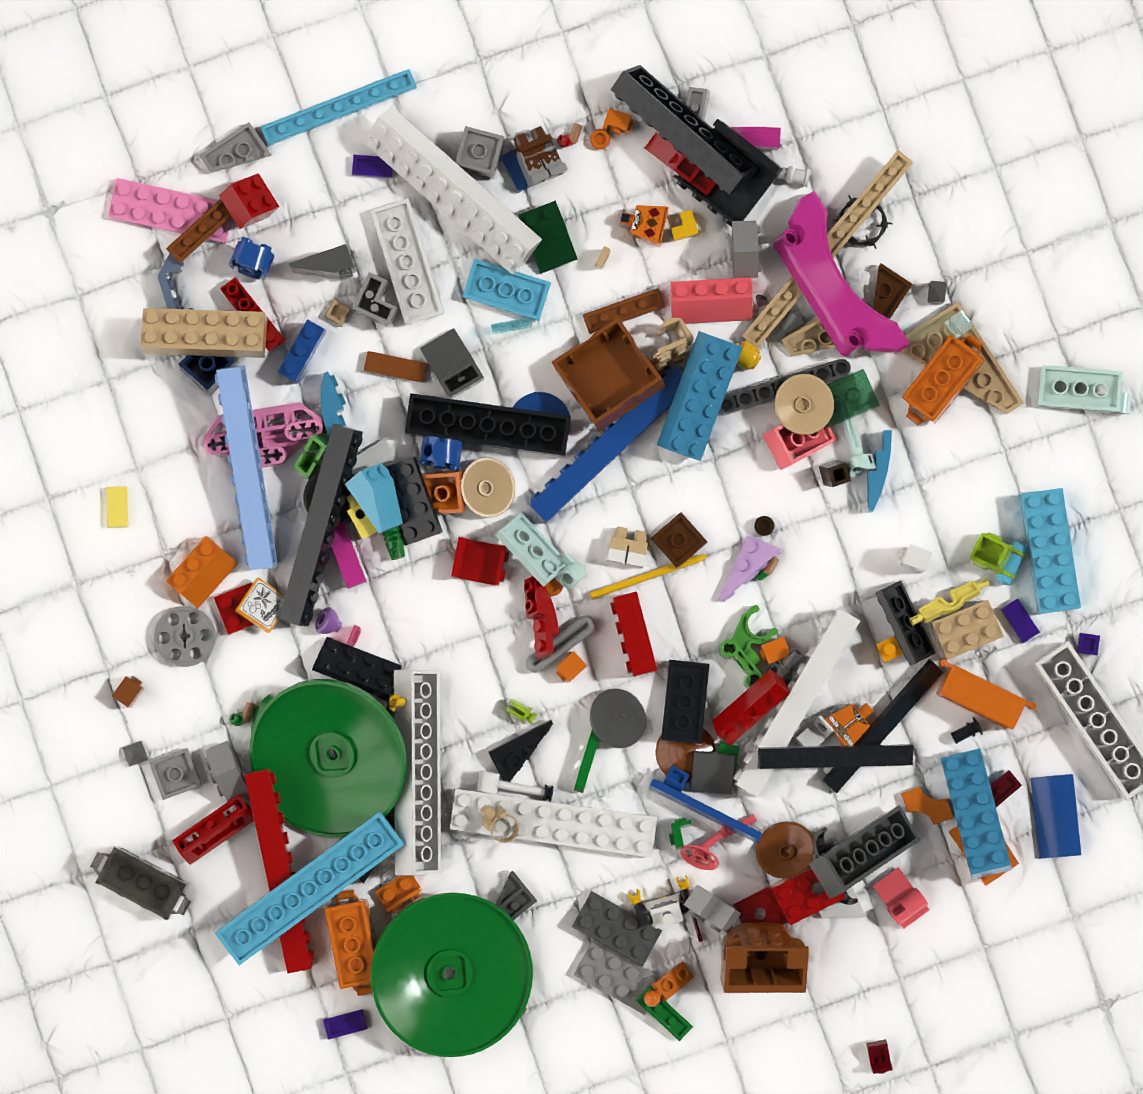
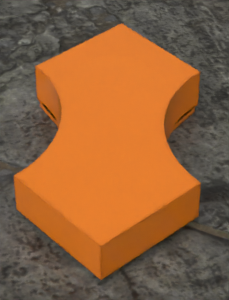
M920 786L901 793L908 813H924L931 819L934 825L954 818L947 799H932L922 791Z

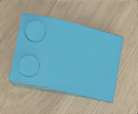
M382 463L359 471L345 483L379 534L403 524L393 478Z

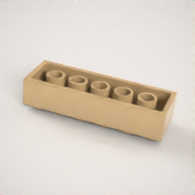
M143 308L140 348L143 354L265 358L267 317L265 312Z

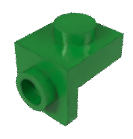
M679 818L675 819L674 823L671 824L672 833L669 834L671 846L675 845L676 850L684 846L681 828L692 826L691 820Z

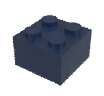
M186 355L178 364L180 370L210 397L219 388L215 382L216 370L237 366L231 357Z

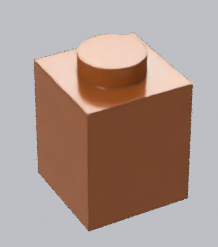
M133 675L131 678L125 676L112 697L126 707L131 708L144 690V687L141 686L142 681Z

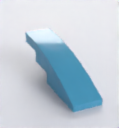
M892 430L882 431V450L874 452L876 469L875 471L867 472L868 513L874 511L886 480L891 455Z

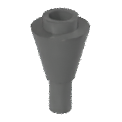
M790 309L780 330L773 338L779 342L786 334L803 325L805 317L797 309L795 311Z

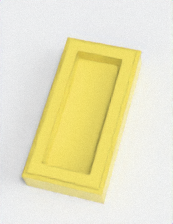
M127 486L107 487L108 528L129 527Z

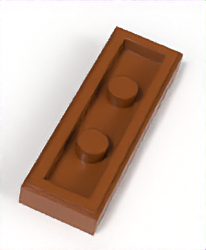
M367 351L364 371L423 383L427 363Z

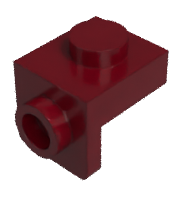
M883 1039L866 1043L873 1074H883L887 1071H892L893 1067L890 1061L887 1040Z

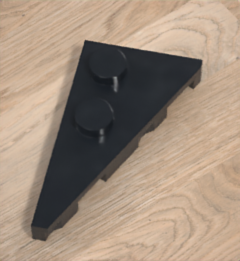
M551 719L488 751L503 781L511 782L516 773L520 771L525 761L529 759L537 748L539 742L549 732L553 725Z

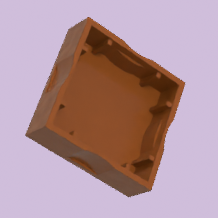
M618 317L595 332L587 341L574 346L551 362L561 380L598 432L665 388L663 379L649 359L641 353L636 346L634 338Z

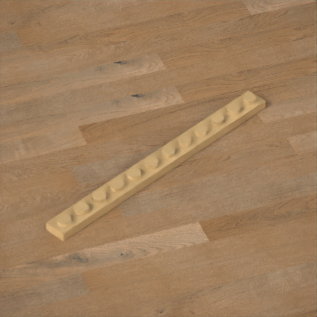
M899 150L896 151L828 232L827 238L833 258L914 163ZM793 277L787 281L742 335L745 340L757 348L803 295Z

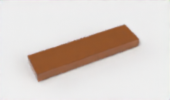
M220 199L166 248L179 264L232 217L222 200Z
M657 288L588 312L582 316L588 333L592 334L617 317L623 323L663 309L665 305Z

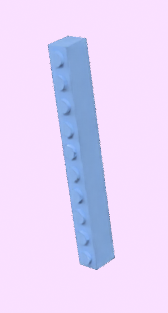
M245 365L221 368L216 370L215 382L220 390L218 401L223 408L222 423L223 426H226L227 432L225 434V442L230 450L228 461L233 468L232 484L236 486L235 502L240 510L238 521L243 528L241 538L247 552L245 554V562L249 566V570L273 568L278 565L246 368Z

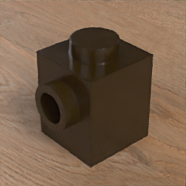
M835 460L819 466L824 486L836 487L851 481L849 468L844 461Z

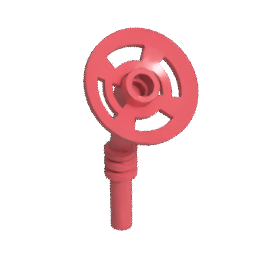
M754 814L740 820V822L746 825L757 821ZM721 827V830L701 845L683 846L680 850V855L687 863L696 868L715 870L719 865V860L709 851V848L723 837L727 838L728 835L732 836V833H736ZM687 850H692V855H689Z

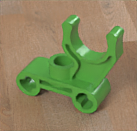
M754 605L749 611L741 615L732 638L723 641L718 647V653L722 658L730 659L733 657L745 672L746 676L744 677L743 685L746 689L752 686L749 683L751 681L750 676L756 677L757 680L762 677V674L755 666L761 660L750 645L766 644L771 637L778 634L776 628H772L765 636H756L749 630L748 620L752 614L760 610L758 605ZM724 645L727 647L732 646V654L730 652L725 653Z

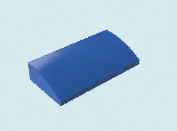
M1073 774L1032 777L1031 787L1039 859L1082 855Z

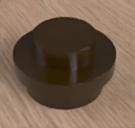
M760 516L754 523L755 531L761 536L770 535L775 526L774 521L768 516Z

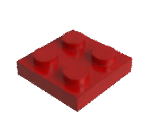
M252 583L213 597L228 635L255 625L235 611Z

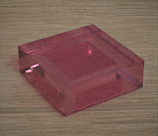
M353 626L347 644L356 646L362 631L361 627Z

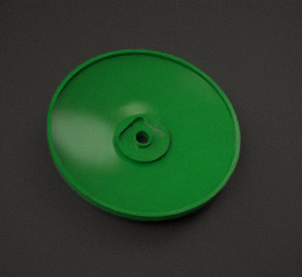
M311 679L291 685L266 704L260 712L251 733L249 749L251 770L256 771L270 768L271 772L275 773L277 784H274L275 792H279L281 804H278L279 812L283 811L287 823L306 833L329 838L345 837L379 811L385 817L397 803L404 788L407 775V755L400 730L392 716L379 701L352 684L333 679ZM329 749L335 750L338 757L332 758L329 755Z
M458 892L433 894L421 898L401 910L382 932L373 952L370 970L372 996L376 1008L388 1028L409 1046L418 1051L439 1057L472 1055L491 1047L505 1037L521 1018L530 997L533 981L531 953L522 931L514 920L494 903L475 895ZM453 968L454 976L446 979L444 977L445 969Z

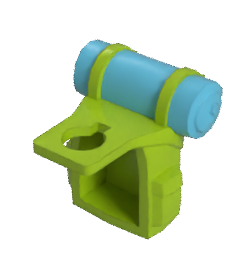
M981 533L973 548L970 560L976 567L985 571L990 569L996 573L995 579L1001 585L1010 586L1023 558L1026 556L1025 553L1028 548L1019 541H1013L1010 545L1003 542L1000 536L993 533Z

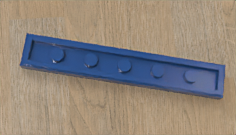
M656 779L651 781L650 790L759 844L762 838L760 831Z

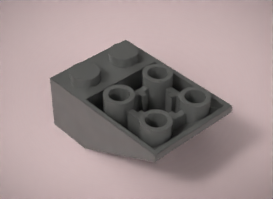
M455 328L419 348L449 399L457 397L485 380Z

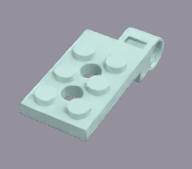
M522 512L495 534L543 587L555 577L562 586L571 589L586 576L584 566L574 561L568 553L562 556ZM519 535L523 536L525 541L521 540ZM533 550L537 551L539 556L535 555Z

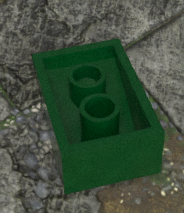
M556 200L518 215V218L542 239L532 253L540 274L578 260Z

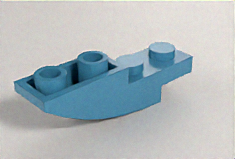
M327 371L323 375L321 386V408L328 436H330L333 424L347 426L343 416H338L337 414L344 411L343 405L346 402L342 393L338 394L335 387L339 385L334 374L330 376Z

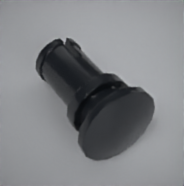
M972 717L973 722H967L965 726L950 733L956 744L970 736L975 737V734L978 732L983 735L982 727L975 717Z

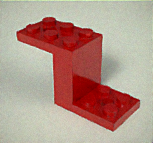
M811 868L791 879H781L734 903L733 906L734 909L741 913L739 916L741 923L775 922L782 925L788 923L791 926L846 897L844 893H841L830 899L825 890L821 894H814L812 886L814 883L819 882ZM757 908L765 910L766 915L763 919L755 918L754 911Z

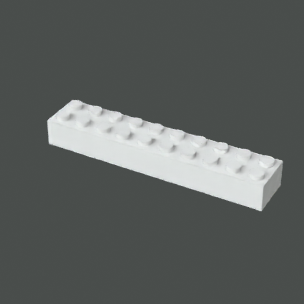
M391 106L378 116L364 138L363 143L512 275L520 269L542 239Z
M840 608L836 611H831L826 619L828 625L825 629H820L815 638L818 642L815 646H810L805 655L808 659L805 664L800 663L795 672L798 676L795 681H790L787 685L790 694L774 707L777 710L774 717L769 716L764 724V727H766L764 734L759 733L753 743L756 745L754 751H749L743 760L746 763L744 768H739L733 777L736 780L734 783L736 786L755 797L759 795L773 769L758 768V747H787L860 623V620Z
M394 670V695H400L399 698H405L404 706L396 707L394 721L402 735L407 755L405 785L395 804V832L404 843L402 847L395 851V875L441 874L440 670Z
M455 789L450 823L451 830L491 835L490 831H487L482 825L485 817L481 814L480 810L484 805H489L493 809L501 805L506 813L512 815L519 824V832L515 839L652 858L657 824L656 816ZM511 817L496 820L493 827V835L501 837L511 836L515 831V820Z

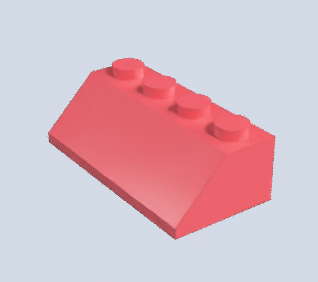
M751 277L670 282L672 318H681L685 324L753 320Z

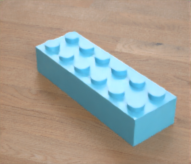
M1063 488L1020 494L1037 614L1081 608Z

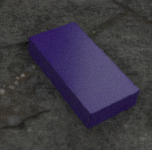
M353 154L352 176L392 179L393 168L379 156Z
M1018 598L1000 609L1022 643L1040 633Z
M363 1009L323 1019L328 1040L368 1029Z

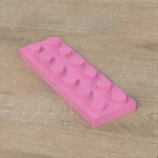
M117 178L108 218L182 234L219 200ZM232 217L207 240L226 244Z

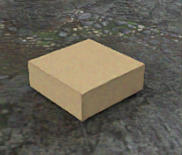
M603 247L595 267L603 269L611 253L610 248Z
M333 299L324 317L342 327L352 309Z

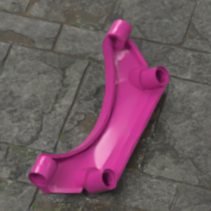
M816 191L802 197L797 201L787 222L790 228L774 240L773 247L835 344L838 352L842 356L848 357L863 346L867 351L894 352L895 354L907 348L910 342L899 324L868 306L851 289L841 275L829 248L827 238L828 211Z

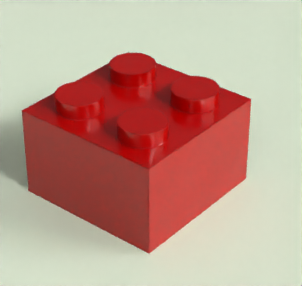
M259 173L230 184L219 194L220 199L239 229L267 219L280 207Z

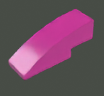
M731 127L757 149L778 150L780 148L781 128Z
M342 521L336 527L335 540L331 546L347 589H350L367 581L345 522Z

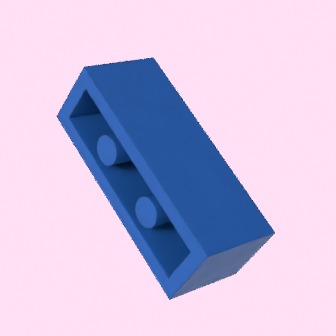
M307 319L277 372L297 384L327 331Z

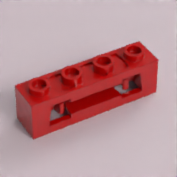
M238 794L172 841L180 855L191 865L254 821L252 809L243 797ZM233 805H235L236 810L231 813L229 810H227ZM193 834L192 841L189 842L188 840H186L187 837Z

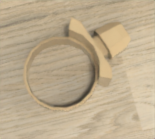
M484 805L481 808V814L485 817L482 825L487 831H490L495 840L500 843H508L516 838L519 832V824L512 815L506 813L501 805L496 806L495 809L489 805ZM504 817L514 819L516 827L511 836L505 839L494 837L493 827L496 820Z

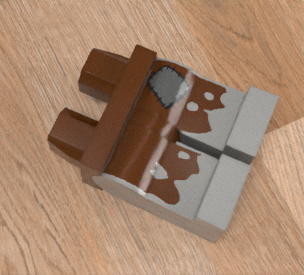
M542 126L530 131L533 140L528 142L525 133L513 138L516 146L514 154L517 156L529 188L563 175L568 170L565 162H562L551 134L546 135Z

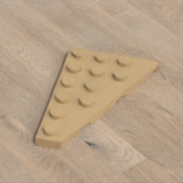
M956 302L905 335L910 345L900 352L926 366L951 333L960 340L972 334L983 343L980 356L985 359V362L963 389L1004 414H1008L1024 403L959 302ZM965 340L964 343L966 345H968L975 352L978 351L976 347H974L967 340Z

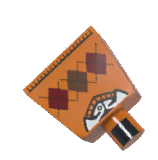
M636 205L634 214L622 212L620 224L632 226L630 232L632 237L660 247L669 207Z

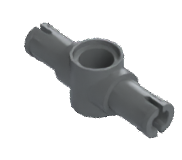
M792 648L783 660H780L778 663H771L767 667L766 672L770 669L784 679L787 686L792 680V668L803 656L798 649Z

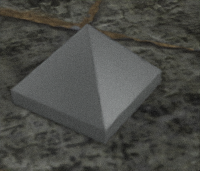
M142 741L123 747L129 767L149 760Z

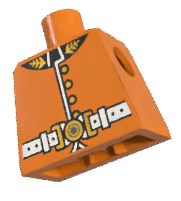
M867 703L859 709H856L853 704H849L824 719L834 729L832 733L843 746L854 745L870 727L865 719L874 711Z

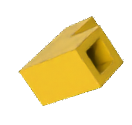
M692 209L679 213L682 225L671 228L674 242L699 234Z

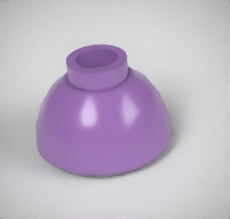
M331 607L324 608L318 615L315 623L316 632L320 634L337 633L342 626L337 613Z

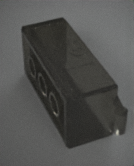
M114 846L110 854L97 852L90 865L98 874L96 884L102 885L144 909L163 917L166 921L170 920L173 914L184 916L191 903V900L184 894L190 884L189 882L120 846ZM104 856H106L108 859L100 872L97 869ZM182 897H184V899H183L181 905L179 906L178 910L175 911V910L177 909V907H178V905H179V903H180Z

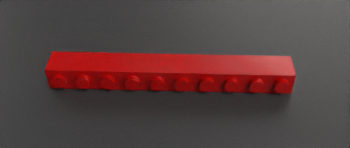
M270 768L246 772L244 776L269 891H272L295 874L296 871L292 872L293 855L287 849V844L290 843L287 831L284 832L282 824H285L283 811L279 812L278 804H281L280 795L274 789V784H277L274 772H271ZM306 917L279 936L287 974L312 969V963H315L313 950L309 951L308 943H311L310 933L305 931L304 923H307Z

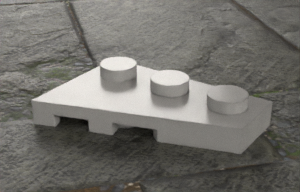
M248 122L199 156L209 171L214 173L270 157L272 154L250 122Z

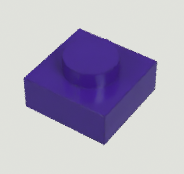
M1079 633L1076 653L1098 656L1100 635Z

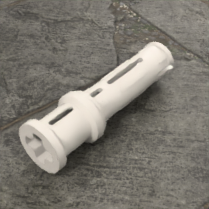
M794 166L782 167L783 170L778 175V179H784L788 184L794 182L808 187L811 169L801 170L794 168Z

